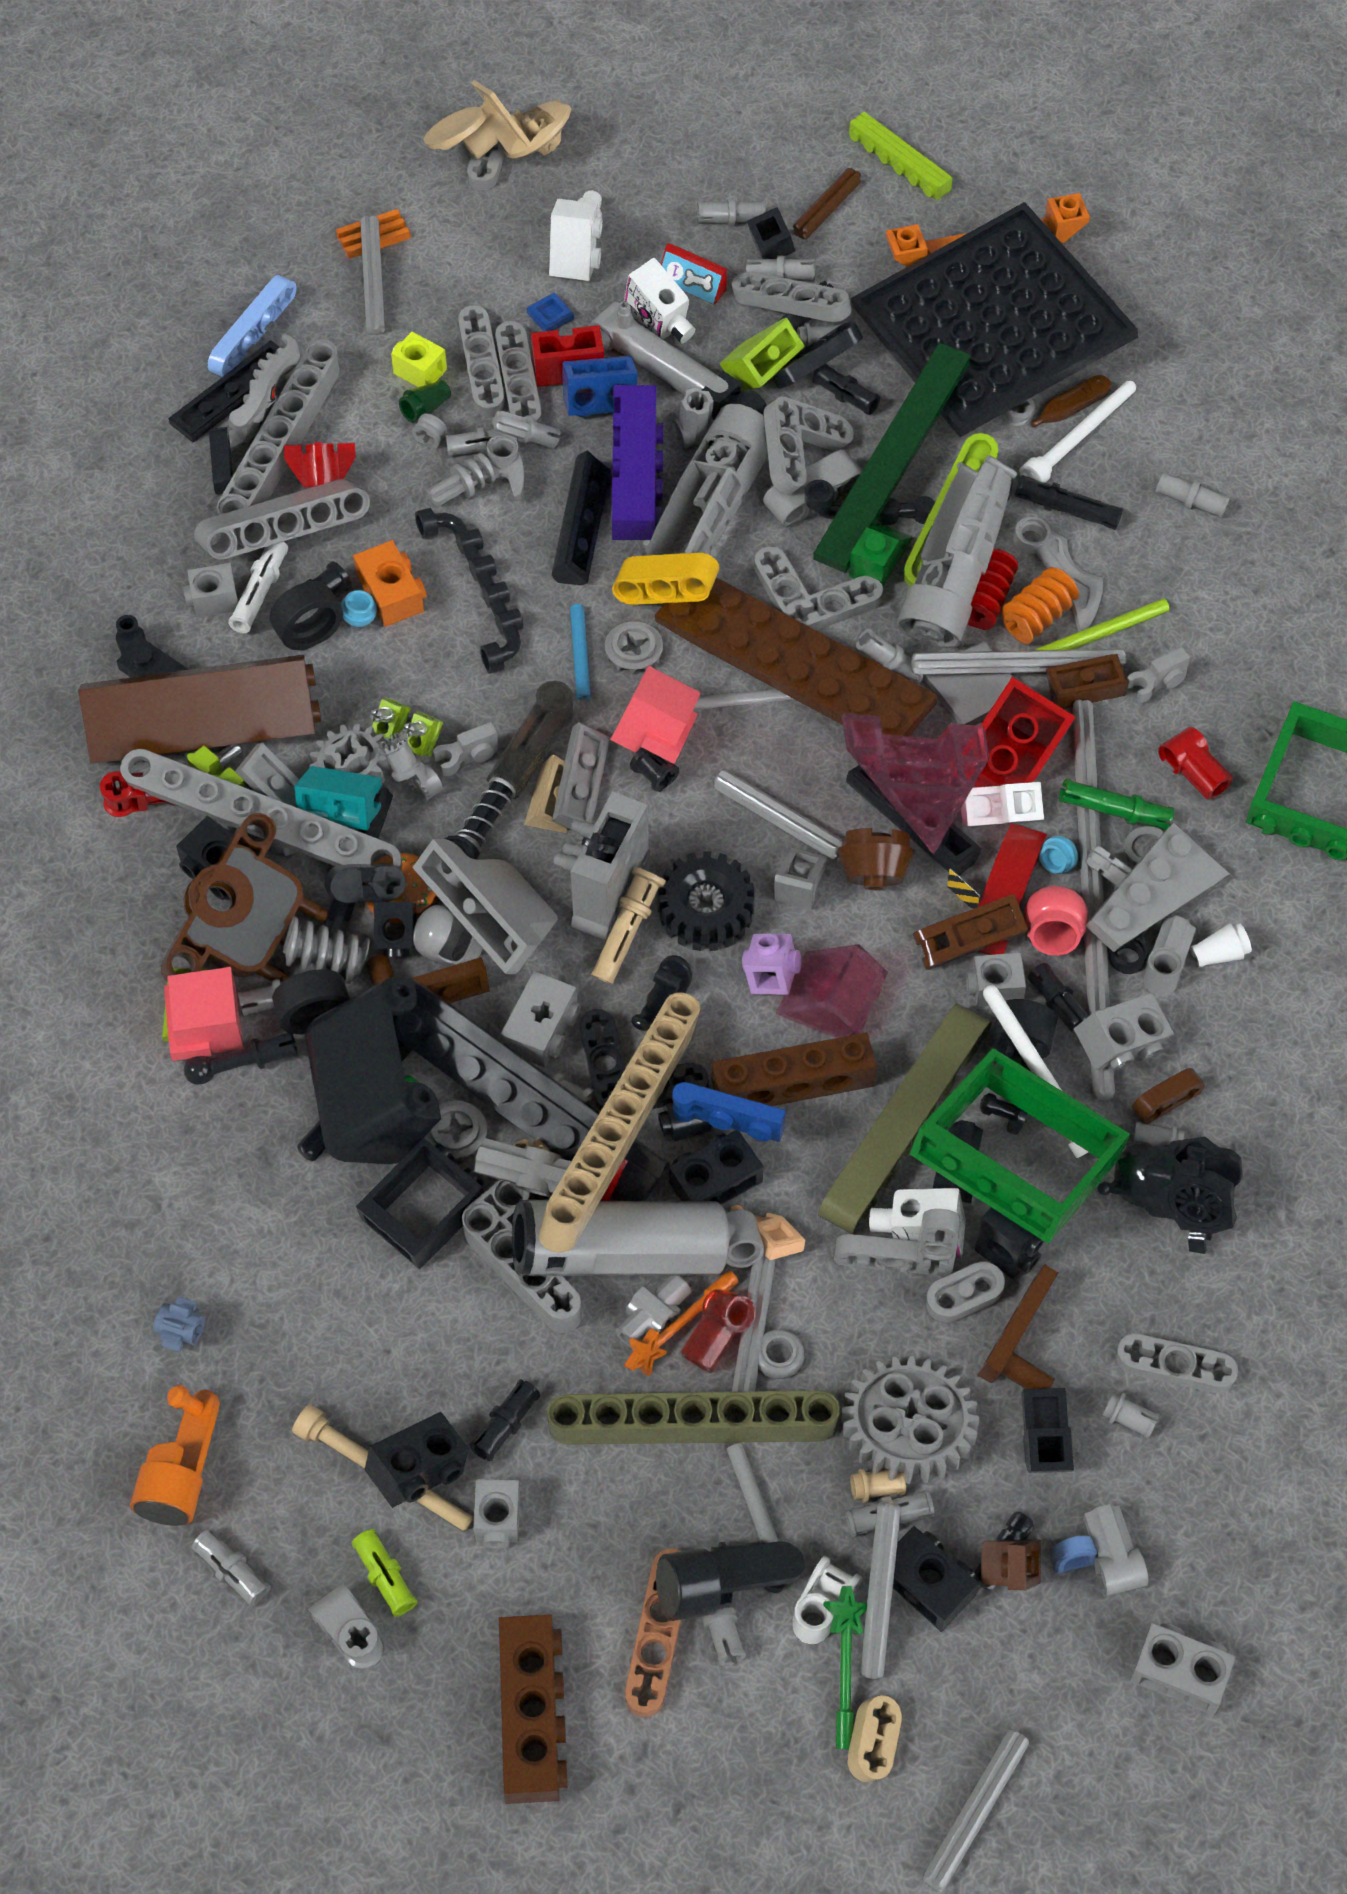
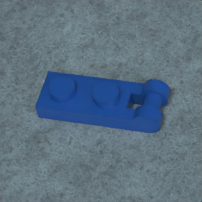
M686 1082L677 1084L673 1089V1115L680 1122H689L696 1118L709 1122L710 1125L717 1129H734L745 1132L750 1137L759 1141H781L785 1129L786 1110Z

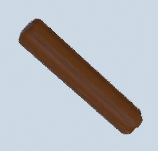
M852 167L847 168L793 224V233L802 239H807L860 184L861 174L859 171H855Z

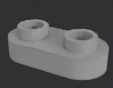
M977 1262L935 1281L928 1289L926 1297L927 1311L939 1322L952 1323L984 1309L1001 1298L1005 1285L1004 1275L992 1263ZM984 1281L990 1285V1289L982 1292L976 1288L975 1284ZM950 1298L954 1302V1306L944 1308L940 1305L939 1300Z

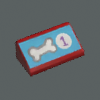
M668 243L666 245L661 266L683 291L715 305L727 290V269L673 244Z

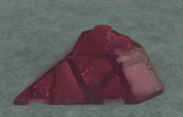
M844 713L842 723L847 751L934 854L975 785L978 776L990 759L984 726L949 723L938 739L882 734L880 716Z

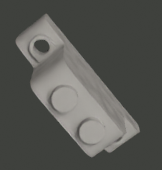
M432 839L412 867L505 974H517L558 920L556 913L511 864L500 859H472L460 847L447 839Z

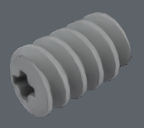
M293 917L283 948V953L286 954V966L290 967L298 957L301 958V970L306 971L311 962H315L316 970L325 969L329 966L331 970L339 974L341 971H345L346 983L351 984L364 966L370 939L366 938L359 947L357 935L351 934L344 942L343 931L338 929L329 938L328 927L321 925L314 934L313 922L306 921L299 930L298 918Z

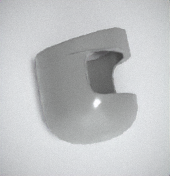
M444 905L429 907L420 915L413 932V942L416 950L420 955L439 964L450 967L477 959L483 950L481 945L472 936L464 956L458 961L453 960L451 954L466 928Z

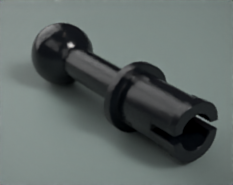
M292 1031L259 1041L257 1038H253L251 1040L252 1047L212 1059L208 1056H197L188 1059L184 1066V1075L190 1083L201 1085L209 1082L217 1073L255 1062L260 1069H263L266 1063L298 1056L297 1046L293 1045L296 1041Z

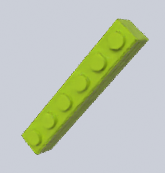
M865 111L850 121L849 135L854 142L859 141L864 145L867 152L875 153L883 164L888 163L891 165L896 174H903L907 177L912 186H919L923 189L927 197H933L938 200L952 189V176Z

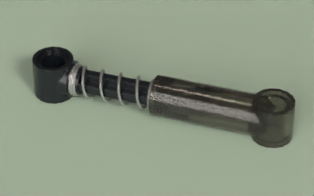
M555 680L548 681L537 689L536 702L487 777L489 789L481 793V802L472 807V816L464 819L463 830L457 831L454 836L444 838L460 847L468 857L478 859L481 843H486L484 837L489 830H494L493 823L497 817H502L501 810L505 804H511L509 798H519L561 730L572 721L574 716L573 697L568 685Z

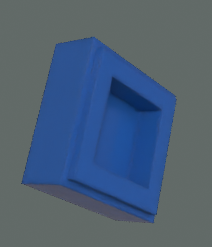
M555 292L526 307L527 314L543 331L555 330L574 319V313Z

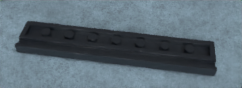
M414 981L417 994L415 1007L406 1015H392L397 1039L533 1139L539 1138L551 1152L562 1156L561 1159L572 1161L600 1112L424 984ZM635 1138L624 1158L627 1160V1164L611 1195L618 1201H646L660 1180V1176L670 1165L669 1162Z

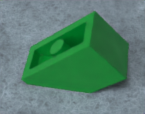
M883 524L866 527L851 551L849 577L855 579L861 576H870L879 580L882 586H884L910 544L912 536Z

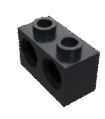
M735 1130L728 1135L722 1133L713 1137L706 1147L693 1154L687 1152L677 1157L672 1165L669 1166V1183L681 1201H715L722 1205L762 1183L764 1166L740 1131ZM726 1159H735L740 1164L730 1167L722 1162ZM692 1178H701L706 1182L702 1185L694 1186L687 1181Z
M438 1412L370 1445L364 1470L393 1508L405 1501L410 1503L420 1499L427 1490L441 1483L447 1485L457 1480L464 1471L469 1448L443 1413Z

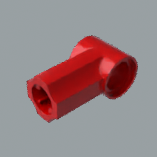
M1188 727L1159 746L1158 754L1161 761L1166 760L1175 769L1172 771L1174 774L1181 772L1207 800L1220 795L1232 784L1233 776L1209 753L1207 741L1196 728Z

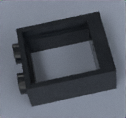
M425 1138L356 1206L361 1220L419 1270L463 1227L462 1215L464 1210L484 1193L482 1187L484 1182L478 1174L468 1167L463 1171L454 1163L455 1157L445 1146L440 1143L434 1146ZM430 1166L465 1197L420 1241L392 1217L386 1209Z

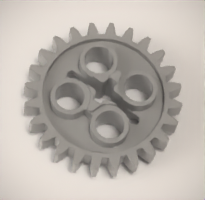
M910 1356L907 1365L901 1366L896 1357H892L891 1368H886L880 1361L876 1362L875 1374L866 1369L862 1370L861 1381L852 1380L850 1393H845L841 1422H844L843 1437L850 1438L848 1449L850 1451L860 1450V1464L873 1460L872 1473L877 1474L883 1468L889 1469L888 1477L891 1481H893L898 1472L904 1473L907 1484L911 1483L913 1474H919L923 1482L928 1483L931 1471H934L941 1479L944 1478L946 1465L954 1470L959 1469L960 1457L968 1459L971 1446L976 1443L979 1416H976L978 1404L976 1401H969L970 1387L958 1389L961 1377L956 1375L947 1379L945 1377L947 1369L945 1365L936 1372L931 1370L930 1359H927L922 1367L916 1366L913 1356ZM894 1392L901 1394L903 1397L895 1398L888 1394ZM936 1405L943 1409L935 1410L930 1408L929 1406ZM884 1428L890 1430V1432H881L877 1429ZM924 1440L932 1444H922L918 1441Z

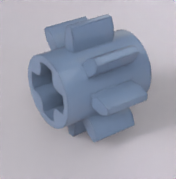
M178 1296L176 1303H164L160 1307L154 1322V1332L160 1334L159 1339L163 1340L162 1346L181 1352L183 1344L194 1346L199 1341L205 1325V1316L198 1314L200 1309L196 1308L197 1302Z

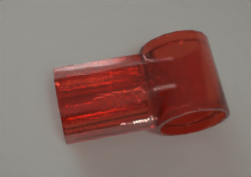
M715 1289L705 1297L702 1306L703 1317L681 1350L682 1356L686 1360L708 1373L713 1372L737 1332L748 1330L753 1324L756 1315L755 1305L750 1298L724 1289Z

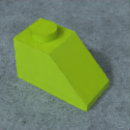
M783 318L742 342L719 364L726 373L741 382V391L744 389L760 388L799 353L805 345L789 320Z

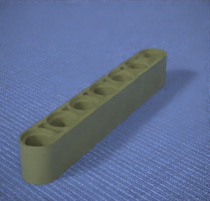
M958 1003L951 1008L828 1191L819 1208L818 1216L850 1234L858 1232L855 1230V1227L861 1218H867L871 1207H874L878 1201L876 1199L877 1194L882 1187L887 1188L899 1170L896 1166L902 1156L907 1157L910 1153L919 1128L936 1111L937 1103L941 1097H947L959 1079L956 1077L962 1066L967 1067L977 1052L978 1048H976V1045L982 1036L986 1038L992 1021Z
M821 1390L565 1394L557 1396L550 1402L547 1409V1419L550 1435L555 1441L566 1445L821 1442L830 1439L837 1432L840 1407L834 1395ZM822 1411L827 1413L830 1418L819 1422L812 1419L810 1414ZM737 1412L744 1415L746 1419L739 1423H732L725 1417L730 1413ZM773 1412H782L787 1415L788 1419L783 1422H773L767 1416ZM697 1413L704 1419L699 1423L692 1424L686 1422L683 1418L687 1414ZM608 1414L619 1418L616 1423L611 1425L599 1422L602 1416ZM647 1414H656L662 1418L655 1424H646L641 1421V1418ZM564 1415H572L577 1418L573 1424L567 1426L556 1422L558 1418Z

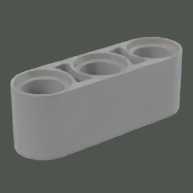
M839 450L806 467V482L790 495L783 494L773 485L764 495L763 502L783 527L789 529L791 523L799 519L803 521L816 514L814 510L806 506L804 501L805 487L809 482L813 480L829 482L834 490L833 505L848 496L847 493L851 491L863 470L846 451Z

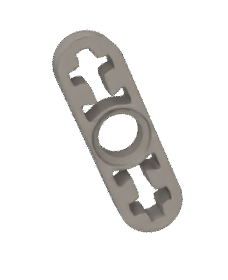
M1137 1333L1126 1335L1119 1342L1116 1351V1361L1119 1367L1129 1374L1212 1393L1229 1391L1238 1376L1237 1363L1226 1353ZM1132 1346L1140 1347V1354L1153 1357L1155 1349L1160 1350L1157 1368L1151 1367L1153 1358L1140 1357L1139 1362L1131 1361V1354L1124 1351H1131ZM1170 1355H1179L1186 1360L1188 1369L1183 1373H1173L1166 1367L1165 1359ZM1197 1359L1203 1360L1200 1366L1202 1369L1213 1370L1215 1364L1223 1366V1373L1229 1374V1376L1224 1375L1221 1381L1214 1380L1212 1372L1202 1369L1198 1375L1199 1377L1192 1375L1197 1365Z

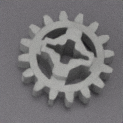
M357 723L351 731H348L345 725H341L339 734L335 735L332 731H328L327 736L329 740L326 742L318 740L316 745L319 751L310 752L313 763L309 765V768L316 766L381 777L382 783L386 780L382 771L391 770L386 757L380 755L376 749L381 741H385L382 734L376 735L374 728L371 726L363 732L360 724Z

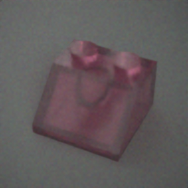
M860 944L806 951L801 961L800 972L794 975L789 995H784L775 1014L834 1038L859 1034L866 1024V1018L875 999L881 993V987L888 971Z

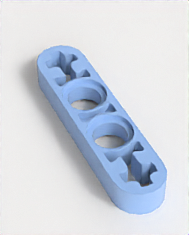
M276 275L270 280L212 350L208 359V370L223 377L240 364L248 354L246 350L251 344H256L267 331L265 327L270 321L274 322L295 297L296 283L280 275Z

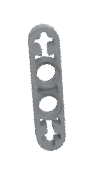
M756 272L741 273L733 278L731 282L735 300L744 305L827 322L844 320L852 312L849 294L842 289Z
M468 306L458 314V324L473 404L476 412L480 415L493 417L497 411H503L505 398L489 315L480 306ZM470 319H476L478 331L472 332ZM477 344L488 347L482 353H474L470 350L472 346ZM483 370L493 373L492 377L488 379H478L475 375ZM490 389L493 403H486L484 390Z
M504 322L497 327L495 337L509 413L522 417L521 406H528L529 416H533L535 421L542 423L541 405L526 330L518 322ZM507 335H514L516 347L510 348ZM514 360H520L525 363L520 369H512L507 366L509 362ZM520 386L530 389V392L523 396L515 395L512 391Z

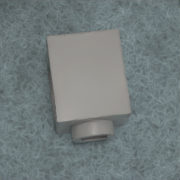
M231 563L187 570L190 585L183 586L187 607L194 606L197 618L234 612L238 604Z
M1021 953L974 956L972 971L966 972V990L968 995H975L976 1007L989 1006L983 996L984 988L989 985L997 987L1005 1001L1009 999H1024L1026 983ZM988 979H997V980L1001 981L1002 983H1000V984H993V983H990V982L987 981V980H988Z
M476 1479L473 1528L476 1542H483V1546L491 1549H503L509 1546V1542H519L521 1496L519 1480ZM495 1509H502L508 1513V1516L501 1522H491L486 1518L489 1512Z

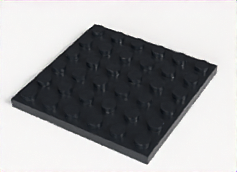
M1026 202L1021 203L851 298L853 308L914 382L918 379L939 343L971 355L970 364L940 413L959 437L968 434L1138 338V328Z

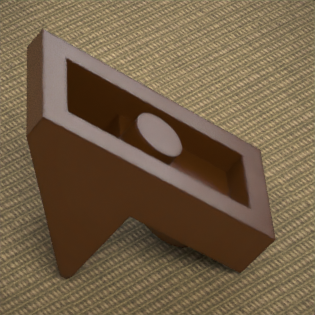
M1041 1540L984 1541L982 1543L981 1559L982 1583L985 1585L1008 1586V1590L1025 1591L1039 1585L1041 1581Z

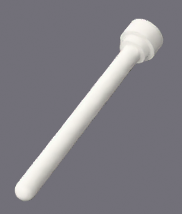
M1133 381L1123 383L1043 457L1030 458L1021 466L1019 470L1020 476L1023 474L1046 483L1050 479L1052 467L1136 391V384Z
M993 985L986 986L983 990L985 1000L1030 1071L1061 1090L997 987ZM1070 1140L1068 1146L1076 1158L1088 1153V1151Z

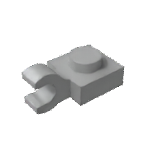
M1181 647L1151 661L1150 668L1144 671L1133 672L1127 677V689L1137 685L1142 686L1144 689L1137 692L1136 701L1143 703L1151 698L1153 690L1156 691L1164 686L1168 689L1178 686L1186 677L1190 657Z
M489 722L458 734L457 742L437 746L433 750L435 761L437 762L445 758L450 759L449 762L441 764L442 775L451 776L455 774L462 762L464 764L473 761L482 763L489 760L494 753L499 751L497 732L492 723Z

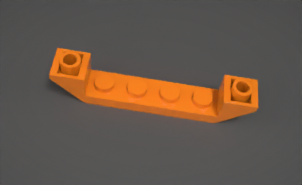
M1075 193L1047 199L1045 218H1041V220L1063 244L1089 223L1090 215L1081 194ZM918 224L885 231V236L894 259L907 267L967 234L925 241Z

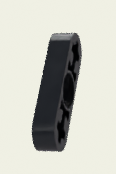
M850 321L840 325L797 353L772 377L777 387L781 389L792 385L861 341L863 335L856 322Z

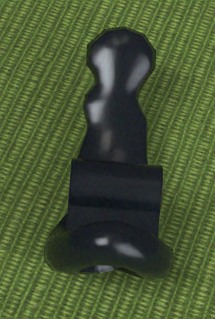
M671 955L660 963L653 979L655 985L647 995L646 1005L641 1010V1014H636L631 1019L636 1029L648 1031L666 999L674 993H686L691 984L692 971L689 963L684 958Z

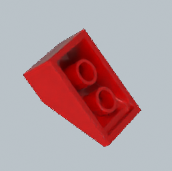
M1011 677L951 772L975 788L1032 783L1073 723L1075 716L1019 680Z

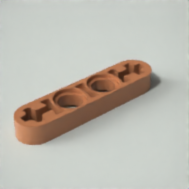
M665 1549L655 1556L652 1563L625 1688L627 1707L634 1715L639 1717L656 1715L662 1709L665 1701L681 1620L658 1622L652 1618L650 1610L655 1603L660 1602L657 1590H654L658 1561L663 1554L681 1552L678 1549ZM650 1643L662 1645L667 1652L665 1659L656 1665L646 1663L641 1656V1652L646 1645ZM637 1669L650 1675L663 1674L662 1679L653 1676L651 1694L657 1696V1699L648 1700L647 1706L639 1705L638 1697L632 1695L634 1691L641 1692L645 1679L644 1674L636 1675Z

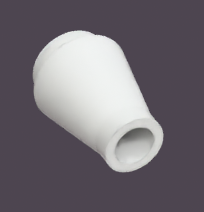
M1229 923L1198 944L1190 946L1193 957L1197 958L1198 968L1211 964L1242 960L1245 954L1252 952L1250 940L1241 923L1234 926Z

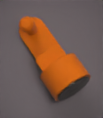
M178 1384L172 1387L167 1394L168 1405L175 1409L181 1408L184 1410L176 1441L157 1444L149 1449L146 1462L140 1466L130 1501L131 1510L140 1517L154 1523L170 1526L187 1525L193 1521L203 1484L201 1474L220 1406L218 1396L210 1390H201L191 1395L188 1388Z

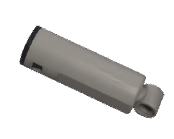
M519 1200L516 1204L512 1221L513 1264L519 1276H716L723 1271L726 1263L737 1268L749 1267L758 1262L764 1255V1246L754 1214L746 1210H734L726 1213L724 1207L715 1201H600L576 1245L565 1253L549 1251L539 1240V1233L549 1200Z

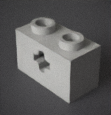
M533 971L500 1034L501 1041L528 1061L546 1067L550 1057L557 1058L563 1048L565 1036L562 1034L567 1024L573 1026L580 1014L581 1004L577 1002V987Z

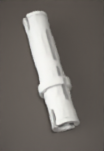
M284 541L265 547L260 559L254 561L250 569L252 575L228 622L233 630L239 633H248L271 584L276 583L280 575L279 567L288 552V546Z

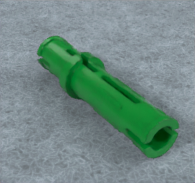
M1067 778L1062 783L1066 790L1061 788L1059 792V802L1068 803L1124 818L1126 823L1135 825L1138 822L1165 831L1171 825L1166 821H1173L1174 818L1173 807L1144 801L1140 795L1134 794L1129 797L1074 782Z

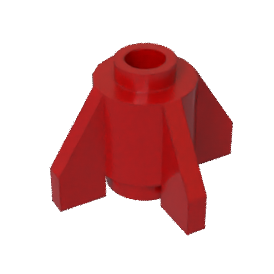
M314 442V444L305 445L306 453L303 454L302 445H284V459L304 488H312L344 479L356 458L355 443H337L338 452H334L333 443Z

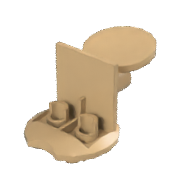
M473 80L471 84L484 100L483 105L480 107H468L445 117L435 124L423 139L427 147L434 150H447L462 141L464 146L477 160L496 144L504 150L503 154L506 158L515 159L530 155L536 151L545 156L554 151L559 145L561 130L570 116L571 107L567 104H562L559 99L542 103L526 114L520 113L516 109L510 115L493 91Z

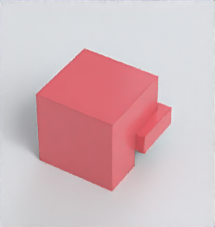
M648 665L610 740L635 753L642 747L674 764L698 715L693 709L701 692Z
M231 967L168 976V985H164L169 1049L172 1061L185 1060L197 1056L206 1057L212 1056V1053L244 1049L239 996Z

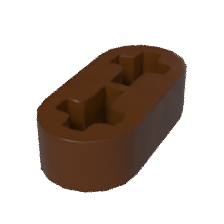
M1187 1068L1143 1093L1133 1103L1132 1109L1143 1124H1149L1199 1095L1204 1089L1205 1083L1193 1068Z

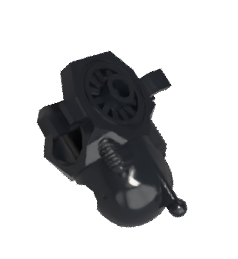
M1206 1137L1171 1141L1170 1144L1160 1148H1153L1150 1144H1135L1127 1147L1121 1153L1115 1165L1114 1181L1111 1183L1105 1181L1099 1183L1097 1191L1101 1195H1108L1109 1193L1119 1194L1128 1203L1145 1208L1152 1217L1175 1220L1181 1230H1189V1252L1205 1254L1207 1251L1206 1240L1211 1241L1212 1234L1233 1228L1236 1222L1234 1187L1243 1178L1241 1157L1234 1150L1218 1147Z

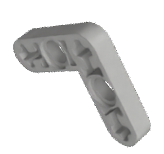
M783 396L776 398L764 409V424L770 477L773 485L779 492L790 495L805 484L807 477L803 441L831 451H838L853 440L854 433L850 423L840 415ZM804 418H806L811 423L814 431L808 427ZM780 439H782L787 444L790 452H788L783 447Z
M765 547L755 555V573L775 608L814 630H819L878 607L882 602V583L870 576H861L809 595L786 554L781 549ZM765 560L777 563V576L774 577V571L769 564L764 565ZM781 586H790L795 590V593L789 597H782L778 595L776 590ZM861 589H866L867 592H873L872 597H868L866 594H860ZM834 600L840 602L844 607L840 611L832 612L827 610L824 605L828 601ZM814 606H817L818 612L814 611ZM800 613L802 616H807V621L802 622L800 618H795V614Z
M930 1209L925 1211L922 1217L919 1241L856 1234L841 1235L835 1241L834 1261L844 1266L881 1270L888 1266L900 1268V1272L948 1276L953 1272L960 1232V1215L947 1209Z

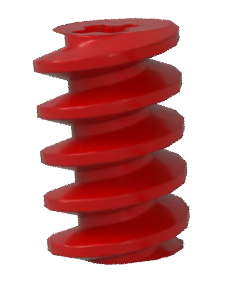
M993 549L985 575L981 574L970 604L972 612L967 625L982 630H989L996 624V618L999 616L1001 607L1006 600L1005 596H1007L1010 585L1014 580V575L1019 568L1018 561L1008 552Z

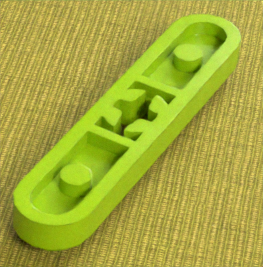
M984 433L973 434L964 442L906 561L904 579L909 587L915 584L923 562L921 554L945 495L959 470L957 464L962 462L976 472H979L988 455L997 459L998 444L990 435Z

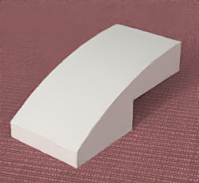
M1041 782L1005 784L959 790L963 827L1044 820Z

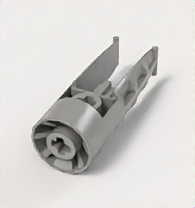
M728 404L720 409L673 491L651 541L645 540L643 542L647 555L667 554L696 506L701 507L703 514L692 534L685 553L710 554L740 507L768 457L764 415L741 404Z
M990 455L986 457L979 472H976L962 462L957 464L959 470L945 495L921 554L923 562L915 584L909 587L897 619L899 629L914 639L928 638L931 642L937 643L938 646L943 648L960 646L972 612L970 604L981 574L985 575L999 533L1010 492L1011 479L1017 476L1015 470Z

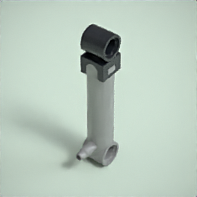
M613 302L588 324V326L600 325L604 348L607 350L614 348L625 356H631L634 362L685 395L686 390L694 387L703 391H709L714 400L712 409L713 420H715L720 409L728 404H741L764 415V409L767 405L759 394L751 389L741 391V382L725 371L716 375L637 323L631 313L628 302Z

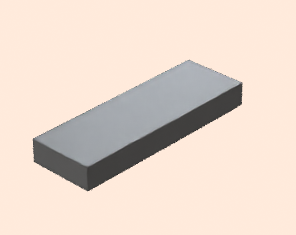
M580 722L572 727L552 821L571 829L572 822L576 819L583 822H593L610 736Z

